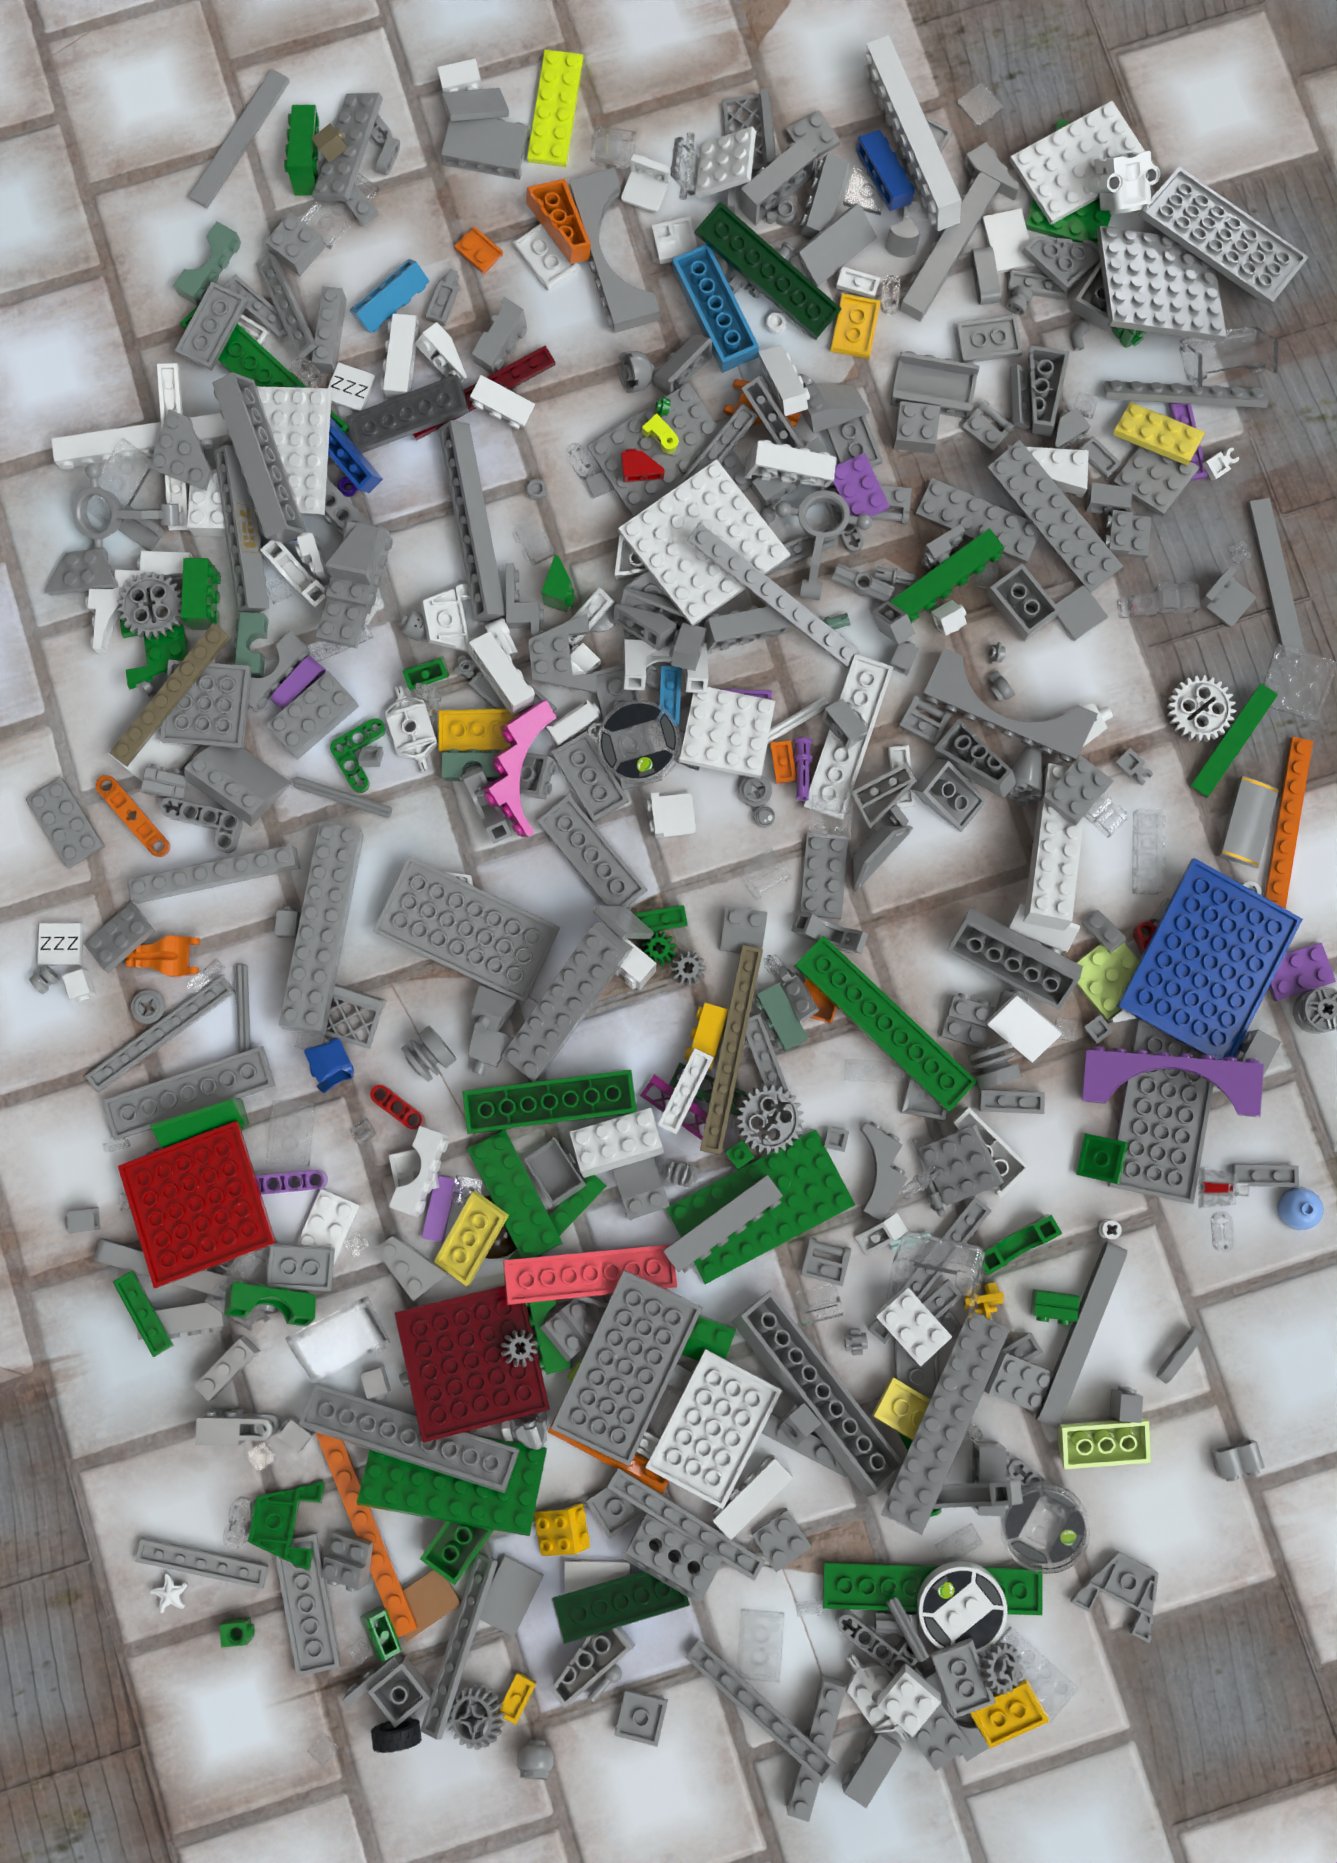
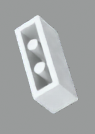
M480 375L470 396V401H472L474 407L480 410L485 408L491 411L490 415L499 420L501 418L509 421L508 424L515 429H524L535 407L534 403Z

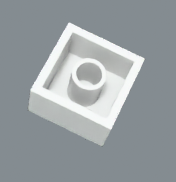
M906 1663L877 1697V1707L912 1737L941 1704V1694Z

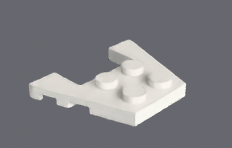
M468 583L456 586L452 590L444 591L421 602L428 643L468 652L469 642L478 638L468 637L461 600L471 599Z

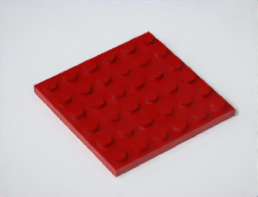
M237 1121L118 1166L154 1288H159L276 1244L241 1127Z

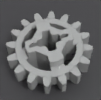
M997 1642V1645L991 1644V1651L985 1650L987 1657L981 1658V1661L984 1663V1666L980 1667V1670L984 1671L981 1680L986 1681L984 1686L990 1688L992 1692L1006 1695L1007 1691L1013 1692L1012 1686H1018L1017 1678H1022V1675L1019 1674V1670L1023 1669V1666L1019 1665L1022 1657L1017 1656L1019 1651L1014 1649L1013 1645Z

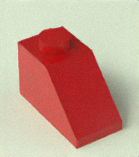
M627 449L625 452H621L624 482L664 479V468L642 450Z

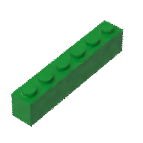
M989 528L890 602L907 613L912 624L920 617L919 614L924 610L928 612L936 606L935 602L940 598L944 600L949 597L955 587L959 586L961 588L968 583L970 576L973 574L977 576L986 569L985 565L990 562H997L1003 556L1004 546Z

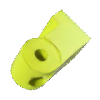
M658 414L654 415L642 426L641 433L646 438L652 435L660 444V448L664 453L672 454L677 450L678 436Z

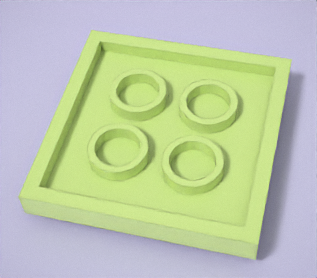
M1125 943L1112 953H1109L1099 944L1077 962V964L1083 966L1080 980L1076 985L1105 1020H1108L1120 1010L1117 1004L1139 963V960Z

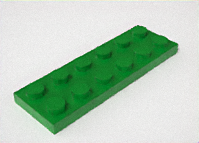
M506 1130L468 1148L467 1151L494 1205L509 1215L504 1225L521 1259L538 1257L561 1245L562 1241Z

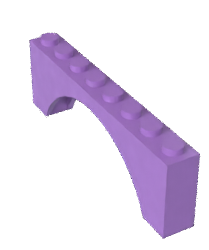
M1092 1047V1050H1086L1082 1100L1084 1102L1106 1104L1111 1095L1129 1079L1153 1070L1176 1069L1194 1073L1216 1085L1231 1101L1238 1116L1261 1117L1264 1064L1259 1063L1260 1060L1246 1059V1062H1237V1058L1223 1057V1060H1214L1215 1056L1201 1055V1059L1192 1058V1054L1179 1053V1057L1170 1056L1169 1052H1157V1055H1149L1148 1051L1135 1050V1053H1126V1049L1113 1048V1052L1105 1051L1104 1047Z

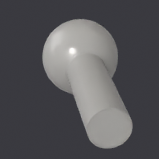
M767 506L762 508L760 516L769 526L770 522L775 519L776 513L772 507Z
M614 1664L604 1673L605 1677L588 1695V1698L593 1703L611 1683H616L621 1679L622 1671L618 1665Z

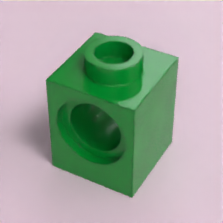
M743 1140L725 1152L737 1170L755 1158Z
M251 1617L225 1619L219 1625L221 1648L248 1645L255 1635V1626L251 1624ZM235 1627L242 1630L243 1635L241 1637L235 1635Z

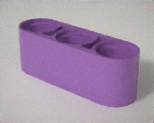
M311 656L306 657L274 691L271 701L283 710L324 675L326 669Z

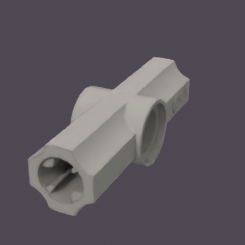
M838 564L831 580L854 590L859 596L866 595L882 603L890 600L895 588L874 579L867 572L860 573L842 564ZM865 581L867 582L868 586L861 587L859 586L858 582Z

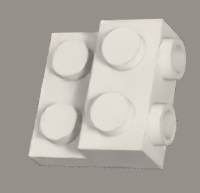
M299 534L297 537L299 545H296V550L303 564L307 563L312 573L315 574L316 580H320L324 586L329 584V573L321 547L314 534Z

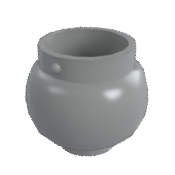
M528 1741V1745L520 1748L517 1755V1767L520 1770V1778L549 1779V1772L554 1765V1754L551 1748L545 1746L546 1742Z

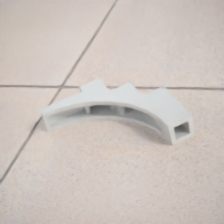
M141 551V557L137 561L138 570H115L113 578L118 582V587L113 589H89V595L86 596V607L95 614L92 617L94 635L91 636L90 642L98 654H107L113 629L122 615L117 611L118 608L122 607L117 603V600H123L119 595V592H126L123 585L130 586L129 579L134 582L137 581V574L141 579L144 578V572L149 577L155 572L158 578L161 574H164L165 581L169 577L173 581L183 579V558H194L189 552Z

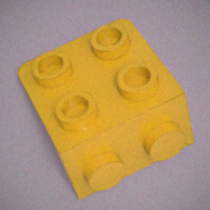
M583 1503L575 1504L562 1510L538 1511L534 1514L542 1556L575 1555L590 1548V1536L588 1534Z

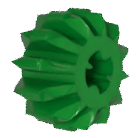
M655 931V938L647 939L650 943L642 942L643 947L649 948L642 950V952L649 954L648 957L653 958L656 964L657 960H660V965L663 967L664 959L669 963L672 962L668 955L676 956V952L670 949L676 948L677 945L676 943L669 944L673 940L672 936L665 940L666 932H662L661 937H658V933ZM657 944H660L661 947H665V950L662 949L661 954H658L657 951H653V948H656Z

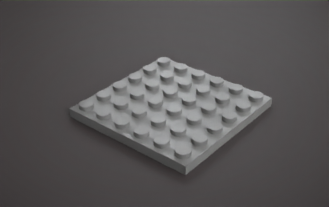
M1099 226L1097 238L1109 326L1218 342L1225 340L1227 335L1217 275L1214 268L1166 235Z
M689 382L666 396V399H670L671 402L670 410L667 416L663 415L661 417L678 436L679 442L674 453H664L660 448V444L652 435L646 438L641 433L642 426L657 414L655 412V404L587 446V449L632 517H635L671 492L720 431ZM627 449L642 450L664 468V479L624 482L621 452H625ZM732 449L721 463V466L739 489L744 492L752 486L753 479L744 478L745 467Z

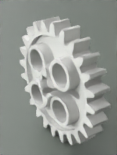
M1206 675L1201 680H1199L1198 676H1195L1193 681L1187 678L1185 684L1181 682L1178 688L1172 691L1174 695H1171L1169 700L1173 703L1167 705V708L1172 709V711L1167 716L1174 717L1170 724H1177L1175 731L1183 730L1181 733L1182 737L1187 733L1189 734V741L1195 736L1198 743L1202 740V737L1205 742H1208L1210 736L1215 740L1218 738V734L1222 736L1225 733L1224 729L1228 730L1231 727L1229 723L1234 721V718L1230 715L1236 712L1231 707L1236 702L1229 701L1233 694L1225 693L1228 687L1222 689L1221 681L1214 684V677L1207 681ZM1199 691L1206 694V699L1199 696ZM1212 697L1215 698L1214 702L1189 721L1187 719ZM1183 704H1188L1191 711H1186L1183 708ZM1212 707H1217L1220 714H1215ZM1196 720H1202L1204 722V727H1200L1197 724Z

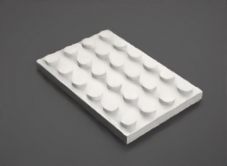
M1110 101L1012 155L1009 161L1051 225L1099 198V193L1091 192L1088 187L1090 177L1095 174V159L1116 158L1124 153H1140L1145 150L1113 101Z
M256 386L300 514L325 515L332 390L328 388Z
M705 1349L646 1465V1469L724 1509L782 1389Z

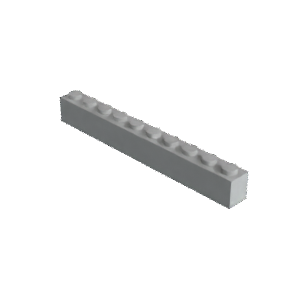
M450 420L438 430L474 619L476 621L493 622L506 616L470 424Z

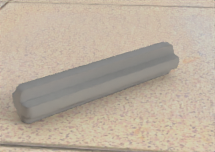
M893 1597L889 1599L887 1605L916 1659L919 1662L926 1660L929 1657L898 1598Z

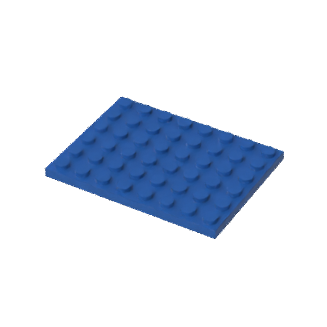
M1193 858L1189 862L1117 1007L1199 1053L1215 1056L1214 1060H1223V1057H1234L1303 919Z

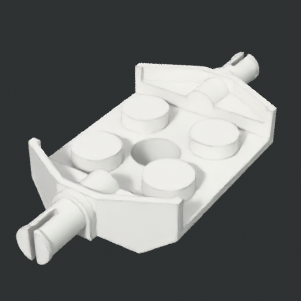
M399 685V689L396 686L394 689L397 701L389 706L385 716L397 754L402 758L416 760L420 772L428 771L429 768L425 759L438 745L431 725L426 704L421 699L407 698L403 686ZM409 722L416 724V728L412 732L405 730V726Z
M854 1653L851 1654V1658L848 1656L847 1660L852 1666L854 1673L849 1679L846 1690L864 1714L874 1732L895 1731L903 1742L907 1741L906 1738L909 1740L911 1738L910 1735L879 1709L877 1701L872 1699V1693L875 1690L883 1691L893 1679L889 1672L879 1662L863 1665L862 1663L860 1664Z

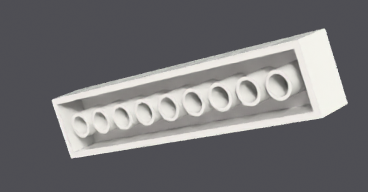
M889 35L866 43V53H864L866 77L871 78L873 93L879 97L880 109L886 113L887 125L893 129L894 141L900 145V154L902 159L907 161L908 173L910 176L913 175L915 179L914 186L916 191L921 193V202L924 209H928L930 224L935 225L937 232L959 224L961 197Z

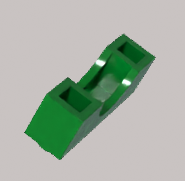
M1046 1214L973 1256L983 1274L988 1276L1006 1266L1019 1255L1060 1236L1062 1232L1053 1216Z
M243 1281L233 1282L226 1290L224 1315L246 1318L255 1306L270 1305L277 1308L283 1314L287 1324L308 1327L315 1320L316 1295L309 1294L307 1291L294 1292L288 1291L287 1288L274 1289L262 1284L254 1286L248 1285Z
M557 1300L525 1303L526 1307L530 1306L532 1315H529L531 1328L535 1327L537 1336H534V1341H537L536 1349H540L542 1357L539 1358L541 1370H545L547 1375L571 1369L573 1367L571 1359L567 1362L540 1328L545 1324L546 1316L549 1310L557 1304Z

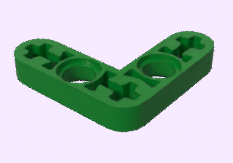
M373 718L336 738L330 745V750L352 789L357 793L366 792L370 787V782L362 767L359 766L354 752L384 736L386 727L378 718ZM374 724L380 726V731L378 733H376L375 731L369 733V735L371 736L370 738H368L367 734L363 731L364 729H366L368 732L373 730ZM357 733H361L364 736L363 741L359 744L353 742V736ZM346 739L349 740V742H350L351 745L353 746L352 748H350L349 745H346V744H348V743L345 741ZM338 744H340L341 746L346 745L345 747H343L342 753H340L339 751L335 752V750L338 749ZM347 761L355 762L356 766L352 771L345 770V763ZM357 774L361 781L365 780L362 788L355 786L357 781L353 775Z

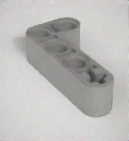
M165 798L161 801L159 808L166 817L216 830L214 844L219 850L224 853H232L236 850L243 823L233 813L175 798ZM173 806H174V807H176L177 809H179V812L176 811V810H170V811H168V809H169V807H170V808H173ZM191 809H195L194 816L188 818V812ZM215 814L214 821L207 822L208 816ZM235 818V824L232 827H227L228 820ZM229 838V845L222 847V841Z
M844 1609L837 1613L836 1623L839 1631L892 1674L896 1675L901 1669L894 1667L896 1660H903L904 1664L906 1663L911 1669L918 1661L913 1651L907 1649L908 1642L905 1637H902L895 1647L882 1635L875 1633L872 1627L850 1610ZM844 1619L847 1621L849 1619L851 1625L854 1627V1630H852V1627L848 1624H845L843 1626L842 1620ZM861 1632H868L869 1638L863 1641L858 1638ZM879 1646L887 1647L884 1654L876 1653V1649Z

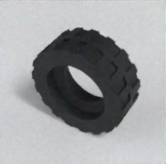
M406 1718L396 1728L390 1721L375 1726L371 1729L373 1751L392 1753L416 1746L422 1741L420 1721L418 1719Z

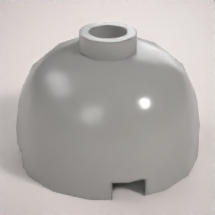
M639 351L621 353L619 360L622 359V365L618 366V372L623 388H628L627 393L639 392L647 388L654 373L653 363L650 362L645 354Z

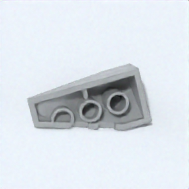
M625 588L620 602L621 605L662 614L676 623V630L679 631L682 623L689 624L670 598ZM701 620L695 626L701 627L703 620Z

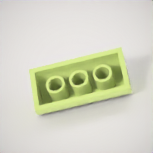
M1142 1418V1423L1110 1420L1059 1424L1057 1429L1059 1455L1064 1469L1151 1463L1150 1428L1147 1418Z

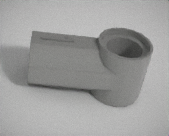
M905 1611L918 1635V1613ZM875 1612V1633L898 1634L901 1637H905L892 1612Z

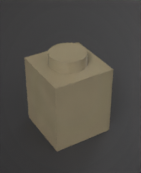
M331 123L312 137V140L329 163L348 149L344 143L346 137L339 128L335 130Z

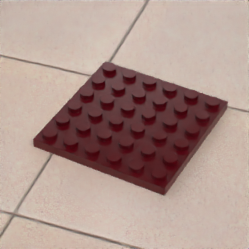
M505 1285L394 1313L422 1443L550 1410L538 1354L530 1353L529 1355L534 1360L530 1362L525 1358L527 1365L524 1367L521 1365L520 1360L517 1367L513 1366L514 1359L510 1363H506L509 1354L506 1356L501 1355V1352L507 1351V1348L501 1347V1343H509L504 1338L506 1335L513 1339V1330H516L518 1337L521 1330H525L524 1338L529 1333L533 1335L526 1304L507 1305ZM532 1336V1338L529 1340V1342L534 1341V1337H533V1336ZM522 1343L515 1344V1347L517 1348L515 1351L516 1354L518 1352H521V1354L523 1353Z

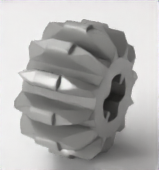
M686 951V958L679 953L678 957L681 961L673 959L672 963L678 966L671 967L672 972H678L673 976V979L681 977L680 985L684 983V980H687V986L690 987L692 979L697 985L699 980L696 976L700 978L705 977L703 973L699 972L705 971L706 966H699L704 962V959L700 958L696 961L698 953L695 952L691 958L690 951ZM686 964L694 966L692 973L684 972Z
M668 1159L665 1165H663L662 1178L673 1184L690 1188L694 1186L697 1180L698 1169L690 1164Z
M513 1330V1339L506 1335L504 1338L509 1343H501V1347L507 1348V1351L501 1352V1355L506 1356L509 1354L506 1363H510L514 1359L513 1366L517 1367L520 1360L521 1365L524 1367L527 1365L525 1358L530 1362L534 1360L529 1354H537L536 1349H531V1346L536 1345L537 1341L529 1342L533 1336L531 1333L524 1338L525 1330L520 1331L519 1337L516 1330ZM516 1343H517V1344H521V1343L523 1344V1346H522L523 1353H522V1354H521V1352H518L517 1354L515 1353V1351H516V1349H517V1348L515 1347V1344H516Z

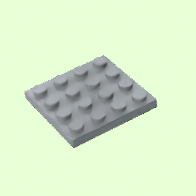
M168 660L166 681L182 661ZM210 663L162 723L160 742L243 749L252 667Z

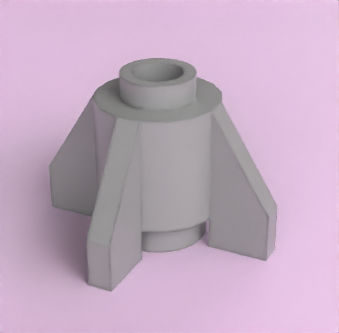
M546 1411L535 1413V1415L525 1418L514 1419L517 1427L513 1430L514 1436L527 1448L540 1449L547 1441L548 1416Z

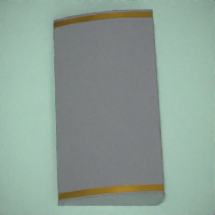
M1241 776L1237 780L1217 857L1254 868L1259 867L1278 789L1246 776Z

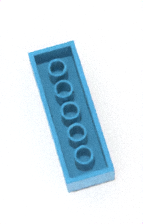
M705 244L673 258L672 271L704 337L712 340V354L721 372L724 373L758 358L759 345L712 249Z

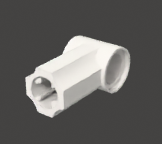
M503 617L484 625L487 633L491 632L493 637L499 639L501 648L510 655L511 659L518 654Z

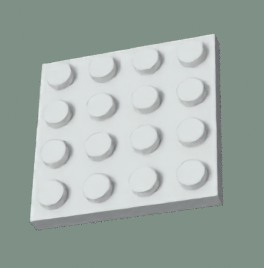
M707 687L706 693L693 692L679 762L760 779L775 701Z

